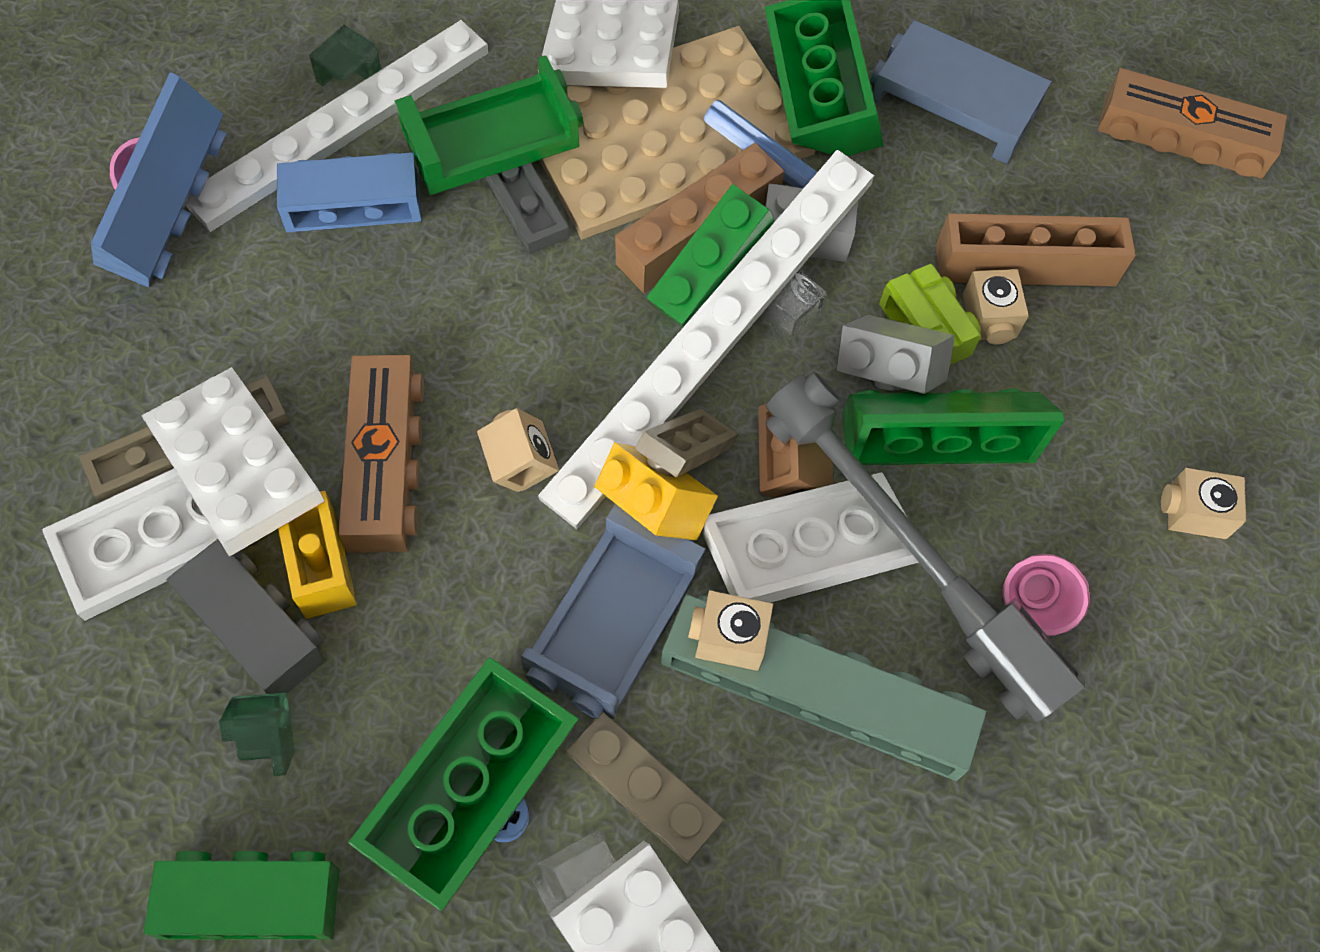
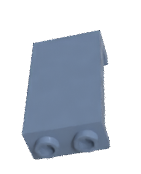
M916 20L912 22L904 35L901 33L896 35L888 52V60L886 62L883 60L878 62L870 79V84L875 86L873 98L876 104H879L885 93L889 92L997 142L992 157L1008 164L1037 114L1052 82Z
M615 504L606 517V531L533 648L526 647L521 655L523 669L528 672L525 676L526 679L545 692L553 693L555 688H558L574 697L571 701L572 705L592 718H599L601 713L604 712L607 716L614 719L703 565L705 548L688 539L654 535Z

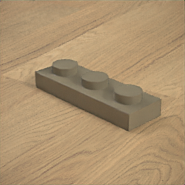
M700 408L644 431L634 449L647 457V463L654 470L664 475H673L677 478L727 452L733 446L739 434Z
M604 712L566 750L567 755L687 864L724 821L716 811Z

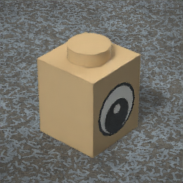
M1018 269L972 272L962 295L966 312L973 313L979 322L980 340H987L990 344L998 345L1017 338L1029 317Z
M518 408L498 414L493 419V422L477 431L492 480L496 484L520 492L559 471L543 421Z
M1185 468L1171 484L1165 486L1162 492L1161 510L1163 513H1168V530L1221 539L1230 537L1246 522L1245 477Z
M709 590L706 607H694L688 638L699 640L695 658L758 671L765 653L773 603Z

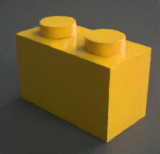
M614 442L594 487L654 535L697 540L718 495L687 473L677 478L673 475L668 476L659 473L647 463L646 456L634 449L635 446Z
M325 490L320 491L324 502L278 528L292 598L306 619L357 606L345 548L339 537L338 517Z

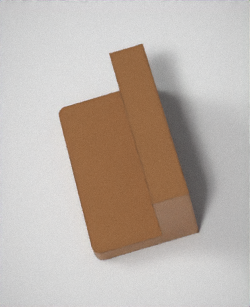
M767 403L759 406L760 493L767 497H779L800 489L808 491L834 484L833 462L817 443L798 445L793 438L786 444L782 443L765 423L772 416V413L766 408Z

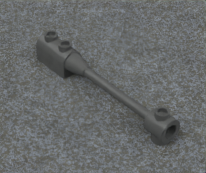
M815 371L808 377L802 374L787 383L766 405V408L772 413V416L765 422L767 427L784 444L791 438L798 445L817 443L942 589L940 592L966 635L965 641L971 647V649L964 653L965 659L979 676L986 678L993 672L1006 689L998 696L1008 711L1018 720L1028 713L1034 722H1038L1085 688V678L1016 598L999 610L968 580L961 575L957 576L832 431L837 413L833 408L841 400L830 385Z

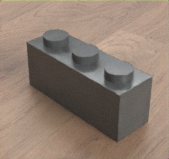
M217 539L166 580L276 704L325 662L316 648L323 640L304 618L295 624L284 611L291 605L271 582L264 588L259 585L252 577L259 570L242 550L229 557L221 542Z

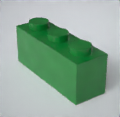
M732 184L646 298L660 312L683 328L775 222L770 210Z
M178 851L176 852L175 861L154 862L143 934L160 940H333L340 869L332 862L325 861V853L314 851L291 852L290 861H268L269 854L258 851L234 852L233 861H211L212 854L208 852Z

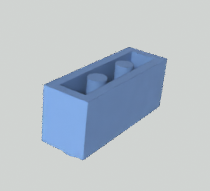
M388 153L386 155L362 157L346 156L336 159L298 160L295 162L277 163V208L286 232L421 221L419 178L414 153Z

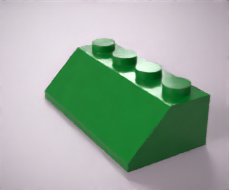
M786 0L766 6L765 12L792 143L831 155L836 150H839L846 156L884 146L850 0Z
M1015 388L1004 389L998 392L975 393L971 389H959L951 393L927 392L925 394L911 390L895 394H881L876 390H865L857 394H849L842 413L845 446L862 465L1036 463L1063 424L1064 415L1042 393L1022 392Z
M489 657L348 843L358 853L400 884L443 912L579 719Z

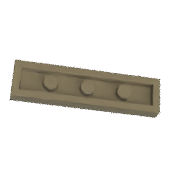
M268 376L245 385L275 429L290 423ZM149 427L78 456L93 494L99 502L174 469Z

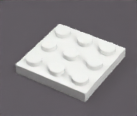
M556 0L542 56H547L554 70H561L566 85L667 88L679 15V0Z

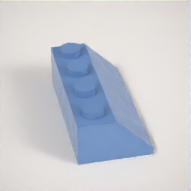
M170 72L91 242L94 265L149 287L154 276L163 279L173 256L172 253L165 250L172 235L179 238L182 237L191 216L190 212L184 210L190 195L198 198L201 195L209 176V172L202 169L208 155L217 158L227 135V132L220 130L223 113L174 73Z

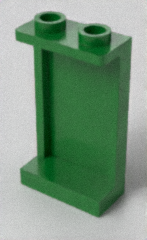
M546 55L537 58L539 73L536 76L421 112L418 111L412 95L394 100L402 133L411 153H414L415 163L429 195L579 147L578 128L584 126L580 107L575 100L569 101L564 76L560 69H553Z

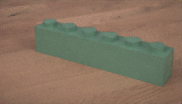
M687 594L685 595L662 651V665L949 779L958 781L969 771L987 711L973 706V701L967 696L953 691L940 693L922 686V681L905 672H893L891 674L873 667V663L862 655L845 652L843 655L824 648L823 643L813 636L803 633H796L793 636L777 630L771 621L764 657L758 671L695 658L699 640L688 638L694 607L705 608L708 596L701 595L695 598Z

